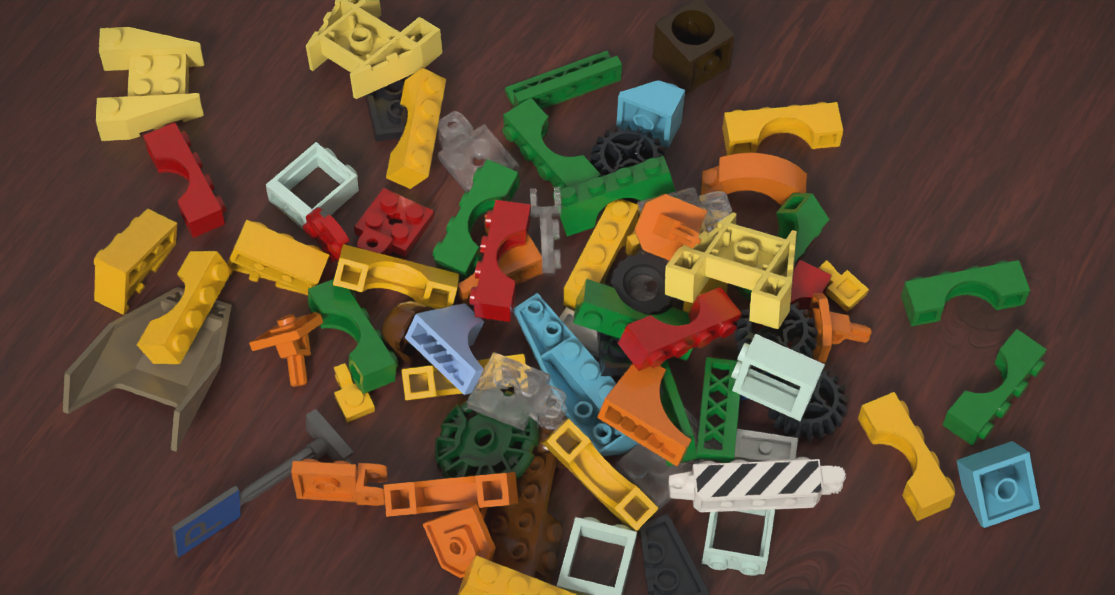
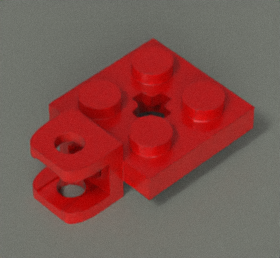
M383 188L354 226V234L360 236L357 241V248L391 257L392 252L406 257L434 219V211ZM396 219L399 220L401 224L395 223L394 225H390L389 220Z

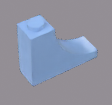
M465 303L417 313L405 338L464 395L473 392L484 368L475 359L469 346L474 344L484 321L480 317H475V312Z

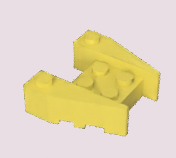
M335 0L334 8L331 12H327L323 18V25L318 32H314L306 44L310 70L314 71L329 58L351 72L350 79L353 97L358 99L416 73L443 53L440 29L418 17L404 30L398 32L378 19L382 16L380 0Z
M131 27L100 28L99 53L104 71L129 70L127 97L97 98L96 124L101 141L131 140L140 137L139 133L151 129L157 130L179 120L187 122L204 116L200 94H188L189 67L204 66L200 43Z
M732 212L718 222L717 228L709 233L705 231L699 235L701 239L700 244H696L694 248H689L685 245L680 247L666 265L665 295L693 303L710 278L752 290L749 321L779 329L790 311L797 231L792 230L787 239L736 225L737 214Z

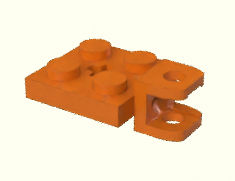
M303 459L302 461L292 462L291 474L297 499L357 502V505L372 506L385 504L384 489L367 486V482H387L388 471L385 465L358 463L357 470L355 464L347 461L322 463L315 459Z

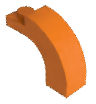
M761 153L727 155L720 157L719 166L702 171L701 196L709 201L737 191H756L770 196L782 206L792 193H806L807 173L794 163L773 155Z

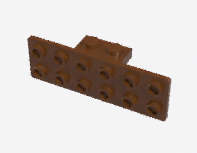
M550 452L533 454L535 457L524 474L516 480L518 504L493 506L488 526L489 534L496 547L492 562L546 583L553 582L554 571L557 567L559 544L563 536V525L547 512L557 458Z

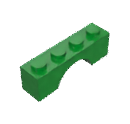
M532 98L503 114L504 127L502 131L509 142H514L519 147L524 159L528 162L531 161L537 167L541 178L544 181L548 180L554 186L555 192L565 187H572L587 182L595 177H601V174L584 155L565 157L547 148L543 139L548 133V116Z
M664 156L651 158L643 163L628 168H621L614 173L595 177L587 182L572 187H565L558 192L552 193L567 237L594 228L599 212L612 201L622 198H634L645 203L664 193L678 199Z
M489 159L485 161L483 167L477 168L473 176L474 184L469 192L466 191L463 194L457 216L451 217L447 224V234L443 242L439 241L433 251L436 267L458 273L459 279L463 281L473 275L476 270L477 261H480L482 258L479 247L471 238L474 223L483 213L494 209L495 199L511 202L521 184L517 171Z
M792 193L776 212L779 224L778 237L787 239L792 230L797 231L794 263L805 253L808 245L821 233L822 228L829 221L828 216L813 193ZM735 285L744 299L751 300L752 290Z
M1019 260L1012 262L999 261L991 266H972L964 271L953 273L945 271L937 276L927 278L914 277L905 282L901 299L912 327L940 321L945 304L957 296H976L990 303L995 310L1025 305L1030 288Z
M334 279L309 288L308 308L311 313L317 312L321 315L323 323L319 325L321 329L332 328L342 330L351 335L358 344L349 354V373L359 390L365 394L394 382L396 368L398 367L397 358L393 351L387 350L381 332L378 329H374L371 325L367 310L364 307L360 308L356 301L354 290L333 285Z
M586 279L576 299L573 323L620 339L628 324L650 315L638 312L626 305L618 296L615 288ZM673 307L663 314L651 315L669 325L682 326L690 323L688 312ZM693 348L679 358L687 361Z
M1016 329L1000 348L994 363L1000 371L1002 385L988 393L964 391L947 411L943 426L971 446L979 438L985 440L995 426L992 422L997 417L1002 419L1011 408L1012 404L1009 403L1014 396L1020 398L1029 385L1026 381L1032 375L1036 378L1046 365L1043 358L1047 349Z

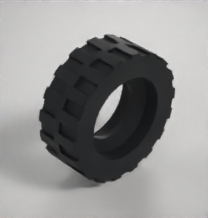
M637 253L634 256H627L614 269L610 287L615 288L618 296L626 305L638 312L648 315H660L667 312L675 300L674 297L665 295L667 263L664 262L663 258L653 256L654 254ZM648 275L657 282L658 292L654 298L648 301H639L631 296L628 285L635 276Z

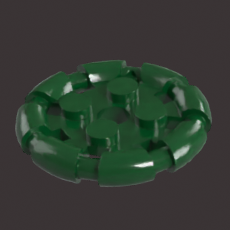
M497 389L484 390L468 396L469 400L461 405L458 403L446 415L440 425L442 429L440 436L436 437L435 460L438 468L443 470L442 476L444 479L471 476L473 470L477 471L476 476L497 474L496 470L503 469L506 466V469L500 473L515 472L517 480L532 463L535 457L532 454L534 447L539 445V423L536 415L530 412L531 406L522 397L509 391L500 393ZM475 410L478 415L469 420L468 414ZM516 417L520 418V420L512 424L511 421ZM487 434L492 435L487 445L479 446L482 437ZM516 441L523 442L521 449H514ZM457 456H459L460 459H459L458 461H456L455 463H453V462L455 461L454 458H456Z

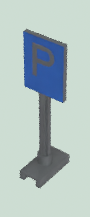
M314 409L306 415V431L314 439L306 445L307 448L244 488L240 494L239 489L234 486L172 526L175 555L179 558L241 517L240 507L244 503L255 499L291 475L293 461H302L303 459L318 460L327 454L333 462L347 461L353 464L348 459L353 455V450L317 409Z

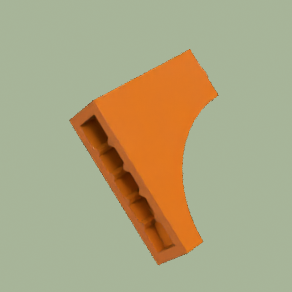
M485 215V232L488 236L489 228H486L487 215ZM528 234L526 245L506 252L500 259L498 266L507 277L516 281L517 285L543 273V258ZM475 273L458 283V300L461 304L470 305L472 286L477 287L479 279H475Z
M632 364L604 399L597 418L678 467L692 440L673 425L662 407L659 391L666 369L661 366L655 368L650 366L638 371L634 364Z

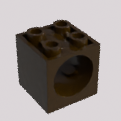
M695 0L692 3L684 4L670 16L662 17L655 24L652 58L681 89L685 90V94H688L730 69L735 35L703 0Z

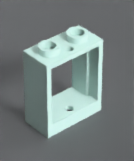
M315 142L266 184L268 200L303 229V225L307 223L306 215L315 208L323 209L319 214L325 218L327 215H332L359 191L358 175L350 165L342 164L332 150L329 148L324 149ZM319 166L340 185L311 209L290 190Z
M755 334L751 344L744 343L737 359L738 362L731 376L736 379L732 391L801 421L825 364ZM751 365L800 386V390L750 369Z
M775 509L738 511L765 516L759 556L713 549L718 512H710L702 564H706L715 570L729 568L740 570L745 575H764L768 561Z
M575 517L557 587L577 595H623L636 546L637 532L621 524L611 526L603 524L592 517H584L583 519ZM580 536L625 546L615 588L569 577Z

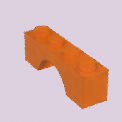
M515 472L383 485L386 517L464 509L476 504L478 508L518 504Z

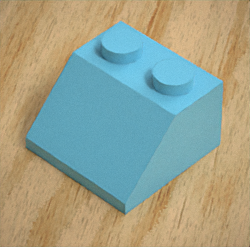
M658 80L620 92L618 96L616 127L618 126L621 130H626V127L630 125L631 130L636 131L641 126L643 134L651 131L652 139L659 138L661 146L669 148L682 123L685 90L674 84H667Z
M1011 441L956 460L962 489L983 528L1040 509L1030 453L1015 442Z

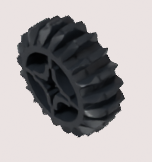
M628 125L626 130H621L617 126L614 133L606 130L604 137L598 136L596 145H593L589 162L602 177L614 173L621 168H628L645 162V159L641 157L643 154L648 159L664 156L666 163L667 158L665 156V147L660 146L659 138L652 139L651 131L643 134L641 126L635 131L631 130L630 125ZM607 158L612 161V164L615 166L614 169L607 164Z
M797 301L793 305L790 304V311L779 329L764 326L759 329V332L753 334V328L759 323L749 321V305L748 310L743 309L740 319L736 322L737 331L735 332L734 339L738 342L737 350L740 352L744 343L750 345L755 334L784 347H787L788 343L793 341V338L799 337V343L792 347L791 350L811 358L812 351L815 350L817 345L816 339L818 335L817 329L814 328V318H808V309L799 310L800 304Z
M827 368L819 377L812 394V401H809L801 421L765 406L768 409L767 416L769 420H775V429L784 427V436L793 433L795 434L794 438H798V440L801 436H804L808 444L812 441L813 436H816L821 442L825 437V433L832 436L835 433V429L842 426L843 418L847 415L848 396L844 395L846 391L845 385H838V376L830 378V371ZM780 377L773 378L779 382H782L788 386L800 390V386L794 383H791ZM820 392L823 393L825 397L828 399L830 407L826 405V401L820 397Z

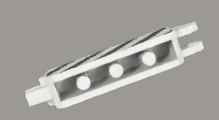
M799 457L790 461H779L774 458L765 459L761 462L734 460L730 463H715L713 461H704L699 464H693L691 472L669 475L668 488L670 498L693 500V507L699 512L814 508L819 502L821 495L838 494L839 491L841 492L846 473L840 466H820L819 459L810 460L807 457Z

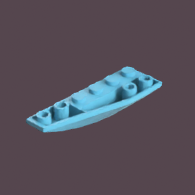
M537 293L513 308V312L560 410L591 440L601 456L624 454L639 443L597 418L604 399L614 388L616 382L610 376H601L600 364Z

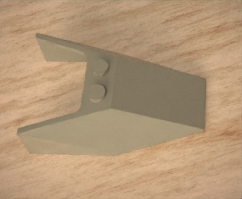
M176 287L109 323L65 372L63 412L69 414L115 388L124 389L176 408L173 418L171 450L177 452L221 366L232 305L218 300L215 301L181 364H153L137 346V343L149 322L162 317L172 310L182 298L185 289Z

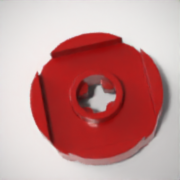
M317 207L306 215L307 223L303 225V229L311 239L318 241L323 247L321 250L324 253L329 254L328 261L330 263L335 260L339 261L343 244L346 245L350 240L337 221L331 215H327L324 218L319 214L323 209Z

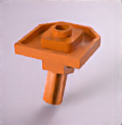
M665 193L646 201L634 228L642 250L671 260L676 251L683 245L694 248L696 244L701 243L699 230L707 210Z
M823 293L813 294L808 309V318H814V328L818 331L817 345L815 350L812 351L814 360L825 364L832 344H840L845 339L863 343L870 340L871 328L866 325L850 322L849 315L830 312L827 297Z
M317 312L295 317L294 314L281 317L277 320L278 325L273 326L249 342L252 351L275 345L280 358H285L288 361L290 385L294 387L304 386L307 383L304 357L311 355L308 333L323 323L321 315Z
M476 504L423 523L441 568L462 578L475 556L492 561L496 547L484 522L488 507L478 508Z

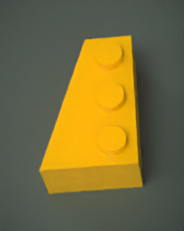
M150 209L145 210L139 217H135L131 221L130 226L122 233H118L113 241L95 256L94 301L125 315L129 309L127 302L134 292L140 294L145 288V285L141 282L150 270L156 273L175 247L177 223Z
M246 220L227 264L232 269L230 275H232L233 271L249 274V280L258 282L260 278L276 281L275 286L278 288L308 295V289L318 285L329 254L324 253L317 246L298 242L288 234H279L272 231L260 222Z

